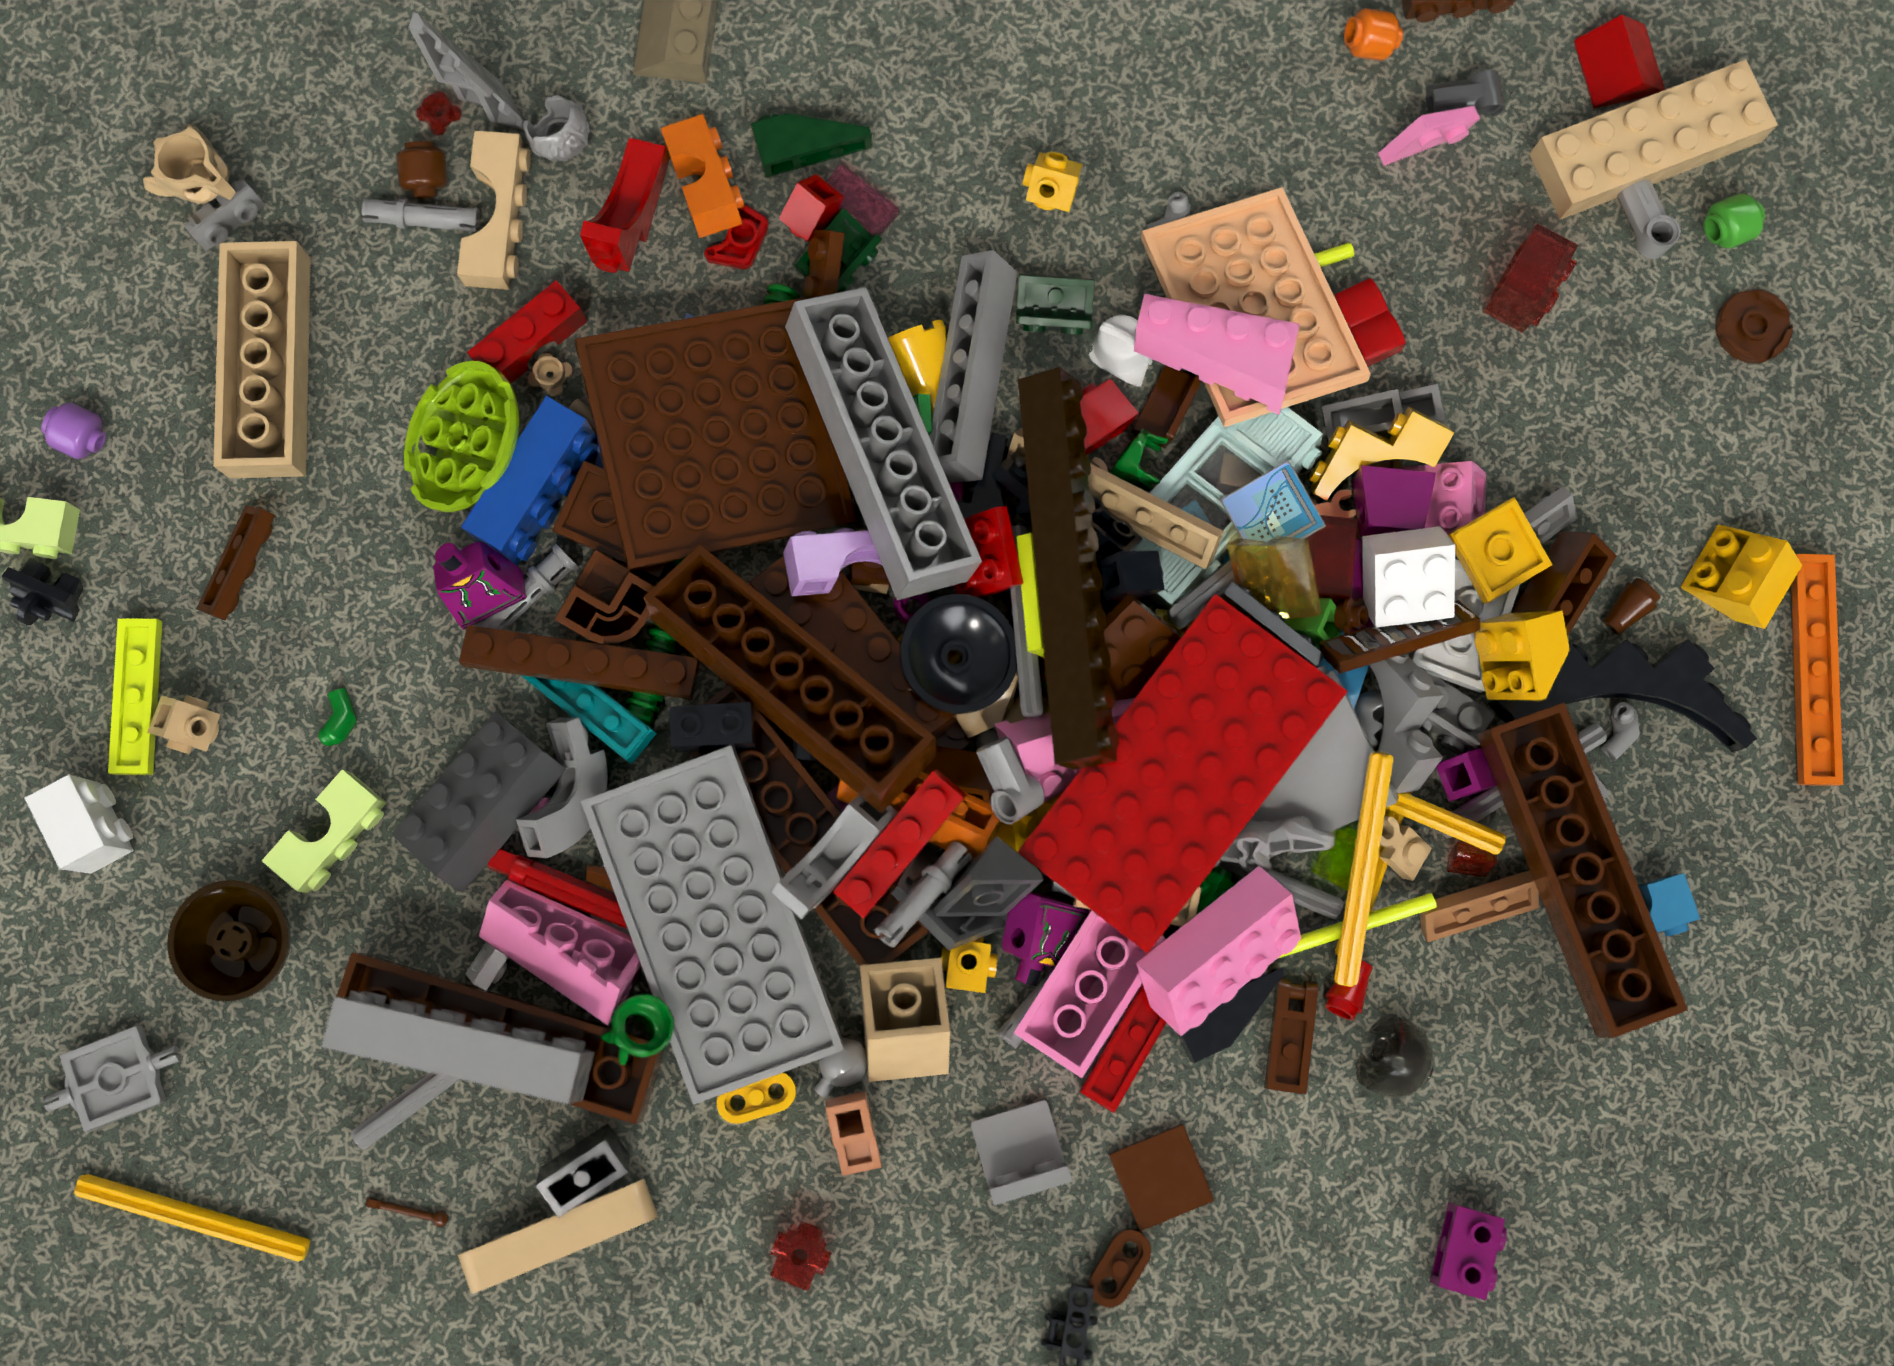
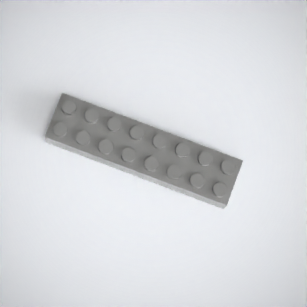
M864 287L794 302L785 325L896 600L969 581L982 562L867 288Z

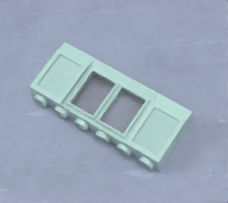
M1288 407L1281 409L1279 415L1271 412L1227 427H1223L1218 416L1150 492V494L1223 530L1224 534L1212 564L1207 569H1204L1142 537L1141 542L1132 551H1159L1165 590L1150 595L1147 598L1161 609L1169 610L1222 567L1223 564L1220 562L1227 553L1235 554L1244 543L1220 499L1287 460L1291 463L1296 474L1304 467L1309 470L1322 454L1320 446L1323 433Z

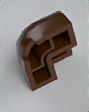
M595 549L554 620L591 641L603 645L620 643L634 637L646 623L649 613L644 596L657 584L635 570L628 571L626 566Z

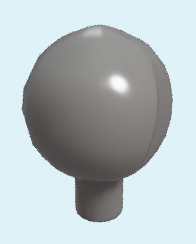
M843 1037L845 1046L843 1051L819 1060L823 1077L814 1087L818 1095L826 1098L835 1086L849 1087L858 1083L864 1077L868 1067L867 1055L859 1041Z

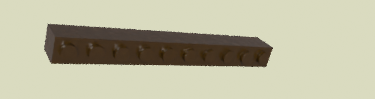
M1057 367L1018 379L1054 763L1075 770L1116 762L1119 735L1113 724L1112 708L1115 705V696L1109 685L1108 676L1111 657L1108 648L1105 646L1104 629L1107 626V618L1104 609L1101 607L1100 599L1103 580L1097 568L1096 560L1099 542L1092 522L1095 503L1089 491L1088 483L1091 465L1085 453L1084 445L1087 427L1081 416L1080 401L1083 399V390L1076 377L1061 367Z

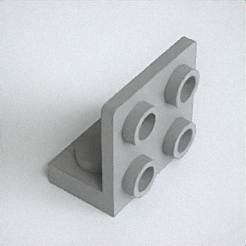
M1041 1100L971 1122V1129L994 1206L1072 1182L1047 1101Z

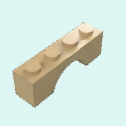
M474 130L470 167L479 181L487 184L495 191L496 207L492 218L484 228L475 234L461 238L457 275L464 286L510 290L511 278L516 279L519 270L518 257L514 255L515 242L520 243L523 236L522 220H518L519 207H525L527 201V188L525 184H522L523 171L529 172L531 152L529 148L525 147L520 134Z

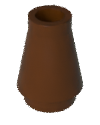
M1635 578L1632 583L1626 582L1602 622L1607 627L1611 626L1612 631L1620 636L1627 628L1657 608L1655 603L1660 599V595L1648 583L1639 578Z

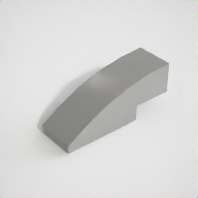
M1434 384L1403 392L1395 389L1322 406L1328 442L1337 426L1344 428L1348 420L1382 437H1391L1392 435L1388 433L1393 419L1399 412L1404 414L1408 406L1447 426L1439 385Z

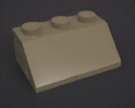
M644 0L633 75L707 83L719 0Z

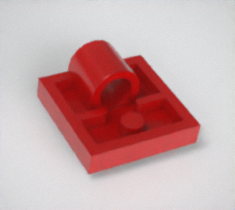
M1007 506L994 507L965 518V523L982 562L969 581L955 585L956 594L983 598L1024 584Z

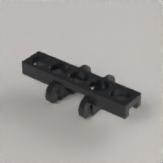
M1072 1282L1067 1314L1061 1315L1055 1310L1052 1313L1045 1314L1044 1318L1050 1323L1048 1336L1041 1339V1344L1047 1347L1049 1351H1053V1348L1061 1350L1059 1366H1069L1065 1363L1066 1357L1077 1358L1075 1366H1082L1083 1360L1092 1359L1093 1352L1091 1350L1084 1351L1088 1325L1095 1326L1098 1322L1096 1316H1090L1094 1285L1084 1286L1078 1285L1077 1282ZM1083 1291L1087 1294L1085 1305H1077L1074 1302L1076 1292ZM1072 1323H1078V1324H1082V1325L1076 1326V1325H1073ZM1058 1324L1065 1325L1063 1340L1056 1339ZM1070 1332H1078L1082 1336V1342L1079 1345L1072 1346L1067 1342L1066 1337Z

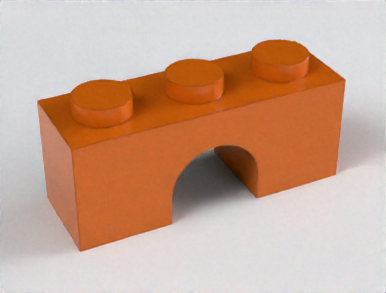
M701 114L660 128L678 180L691 175L702 176L698 181L682 186L699 238L741 225L742 221L738 209L745 206L738 186L730 187L728 179L734 177L727 156L719 157L717 150L723 147L716 127L708 128L705 117Z

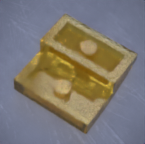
M1276 536L1265 542L1237 538L1227 544L1235 584L1250 590L1254 595V599L1265 608L1276 611L1284 619L1315 617L1322 613L1308 539Z

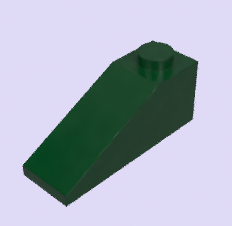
M788 113L782 115L768 114L759 118L757 122L750 123L765 178L873 148L870 127Z

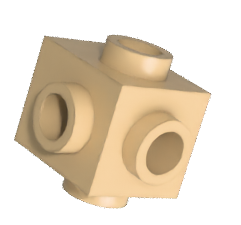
M161 695L147 733L168 739L166 747L189 755L192 747L207 752L209 745L214 742L218 735V721L221 714L207 710L209 702L185 695L184 701Z

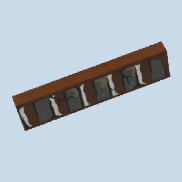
M1456 600L1454 601V618L1378 628L1370 626L1321 641L1319 650L1325 654L1324 659L1341 674L1479 631L1480 618L1463 603Z

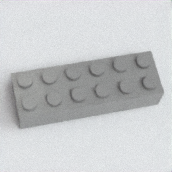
M351 990L349 997H334L321 1045L323 1048L560 1103L571 1104L583 1101L595 1053L594 1051L584 1049L586 1043L584 1041L567 1037H554L553 1042L544 1040L545 1032L528 1028H513L511 1033L504 1031L506 1023L482 1018L481 1020L472 1019V1022L468 1023L464 1022L466 1014L460 1012L432 1009L431 1014L425 1013L426 1005L406 1000H391L390 1004H386L387 996L368 991L358 992Z

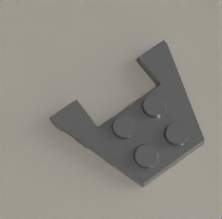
M928 842L896 880L891 894L901 902L922 878V871L926 866L933 865L946 850ZM941 893L918 919L948 950H952L1004 929L1008 913L1005 916H935L933 909L944 895V893Z

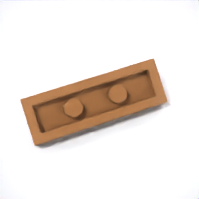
M1531 871L1508 876L1435 899L1437 908L1420 913L1423 936L1427 942H1431L1538 909L1539 891Z

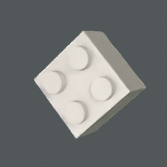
M1441 526L1362 536L1363 600L1368 610L1369 618L1376 628L1454 618L1455 544Z
M68 774L25 797L59 869L92 874L134 851L129 840L133 839V833L124 819L117 818L112 808L116 804L115 797L105 784L101 785L100 782Z

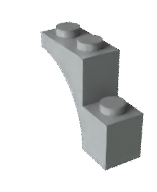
M1409 653L1370 664L1381 690L1384 708L1383 733L1377 752H1384L1393 756L1390 783H1393L1397 794L1418 791L1443 758L1433 746L1432 740L1426 734L1420 732L1419 729L1444 695L1433 684V678L1421 670L1411 660Z

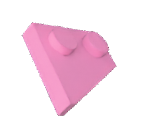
M1475 106L1421 115L1378 154L1383 165L1386 166L1444 142H1448V144L1456 143L1469 134L1468 129L1480 120Z

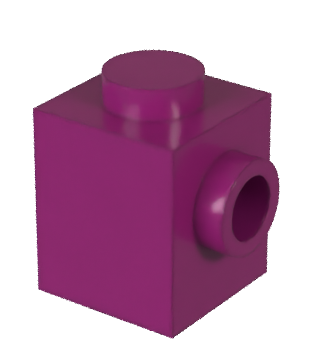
M1482 748L1445 760L1436 766L1449 802L1497 786Z

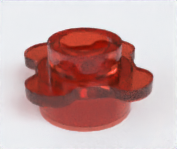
M443 92L429 95L416 110L417 118L420 121H425L430 126L431 132L438 136L443 135L446 132V127L452 122L459 121L462 115L460 108L452 106ZM441 111L442 115L436 116V112Z

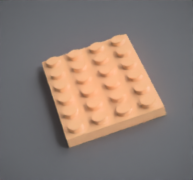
M1283 187L1142 231L1141 240L1167 298L1299 324L1281 409L1369 380L1371 373ZM1204 382L1223 427L1271 413V411L1267 410V405L1251 398L1249 401L1235 396V391L1215 382L1213 385Z

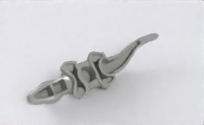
M1304 816L1276 820L1275 822H1258L1250 819L1214 867L1219 865L1222 860L1240 863L1242 869L1249 872L1260 866L1268 873L1271 869L1269 861L1271 854L1286 851L1304 853L1328 850L1335 845V836L1330 831L1323 832L1316 829L1311 821Z

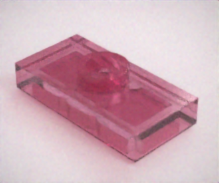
M842 164L826 181L845 197L839 209L845 208L870 234L877 233L881 236L899 215V208Z

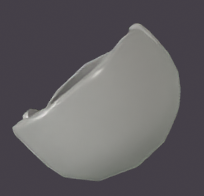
M1373 690L1359 694L1354 710L1373 750L1376 751L1379 748L1383 733L1381 729L1383 725L1378 721L1384 717L1381 690Z

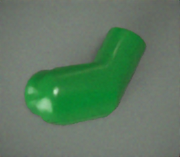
M346 688L336 689L327 694L333 714L318 733L320 742L325 746L341 744L356 725V715Z

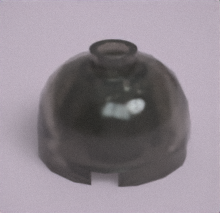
M1394 1014L1381 1017L1369 1030V1033L1376 1034V1038L1368 1058L1360 1052L1356 1062L1357 1081L1373 1093L1390 1098H1403L1413 1094L1431 1078L1433 1073L1431 1042L1421 1028L1411 1021Z

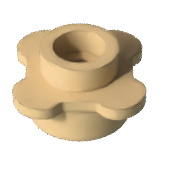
M543 353L535 362L533 372L528 375V382L532 387H541L547 390L550 396L556 397L563 392L562 385L566 378L573 374V369L568 362L561 363L550 353ZM553 372L554 375L553 377L548 378L547 373Z

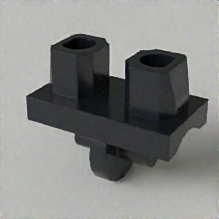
M29 558L18 571L8 567L2 574L3 580L10 582V593L14 596L11 599L10 606L18 609L17 619L25 625H32L39 618L48 621L52 613L74 622L79 613L76 602L83 591L80 580L70 574L62 573L54 585L51 586L45 583L51 575L49 568L42 562Z

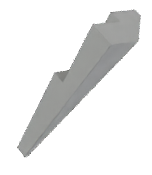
M413 12L408 28L437 81L451 85L459 100L482 105L490 122L524 130L523 122L525 120L502 81L422 16Z

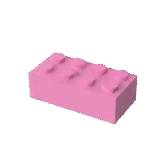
M1258 866L1139 960L1137 967L1150 1007L1180 1036L1191 1028L1201 1025L1209 1013L1222 1003L1232 1000L1240 988L1251 979L1260 977L1272 962L1282 954L1285 955L1291 952L1296 947L1298 941L1301 940L1292 893Z

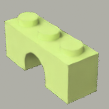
M27 497L25 511L21 518L14 523L5 525L2 517L5 500L0 498V552L19 554L20 548L33 549V555L50 559H57L58 553L72 554L80 509L66 501Z
M342 769L315 799L326 808L330 815L331 824L327 834L318 841L310 842L300 833L288 830L262 860L263 863L297 892L308 893L311 889L313 891L319 890L331 876V873L328 871L337 859L343 861L350 856L357 847L358 843L355 839L364 829L368 831L375 827L384 815L381 809L387 802L353 773Z

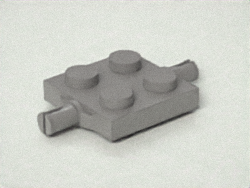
M143 1026L129 1028L60 1055L65 1072V1089L43 1096V1103L52 1102L44 1105L48 1112H52L55 1109L71 1104L79 1115L83 1131L95 1130L167 1102L160 1081L159 1069L182 1061V1055H173L180 1052L176 1045L154 1054L149 1047Z

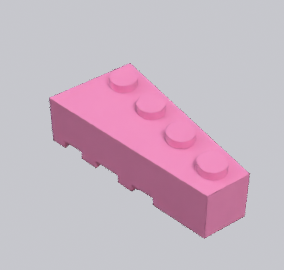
M506 880L488 902L479 937L608 1025L611 1021L612 1013L629 995L642 971L631 936L509 880Z

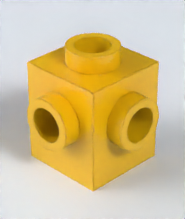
M1040 152L1035 164L1028 163L1022 185L1029 187L1026 201L1033 202L1036 207L1043 210L1059 209L1069 212L1076 194L1083 164L1068 160L1067 156L1058 152Z
M981 937L952 950L942 947V971L947 972L945 988L985 993L987 977L995 978L998 954L991 953L992 944H984V937ZM971 955L975 958L976 966L974 969L966 970L961 964L963 956Z

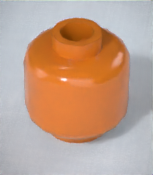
M1363 8L1355 16L1350 17L1344 31V43L1349 47L1353 56L1377 61L1389 58L1394 49L1399 48L1403 38V30L1399 26L1398 19L1394 13L1370 8Z

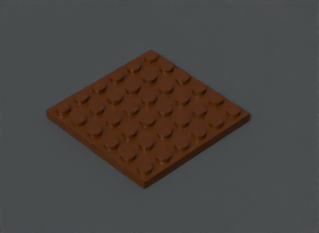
M804 298L575 339V347L628 571L683 560L699 545L712 554L788 538L804 531L817 532L856 522L845 472L785 327L794 302L804 300Z

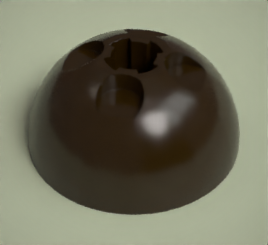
M226 880L214 882L191 894L176 911L168 932V956L178 979L195 994L214 1001L240 1000L260 992L279 975L289 955L291 931L283 908L267 891L243 881ZM247 942V946L242 952L241 949L245 946V943Z

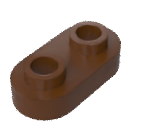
M1132 1228L1122 1229L1113 1236L1088 1279V1285H1094L1092 1298L1099 1305L1116 1307L1122 1304L1128 1297L1151 1257V1245L1143 1233ZM1127 1242H1134L1137 1245V1252L1132 1257H1127L1122 1252L1123 1245ZM1106 1277H1112L1116 1281L1114 1290L1110 1292H1105L1101 1289V1282Z

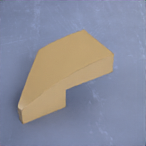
M1016 670L1010 687L996 702L976 712L956 714L957 720L967 738L995 727V723L1005 720L1006 715L1014 704L1013 697L1018 683V670Z

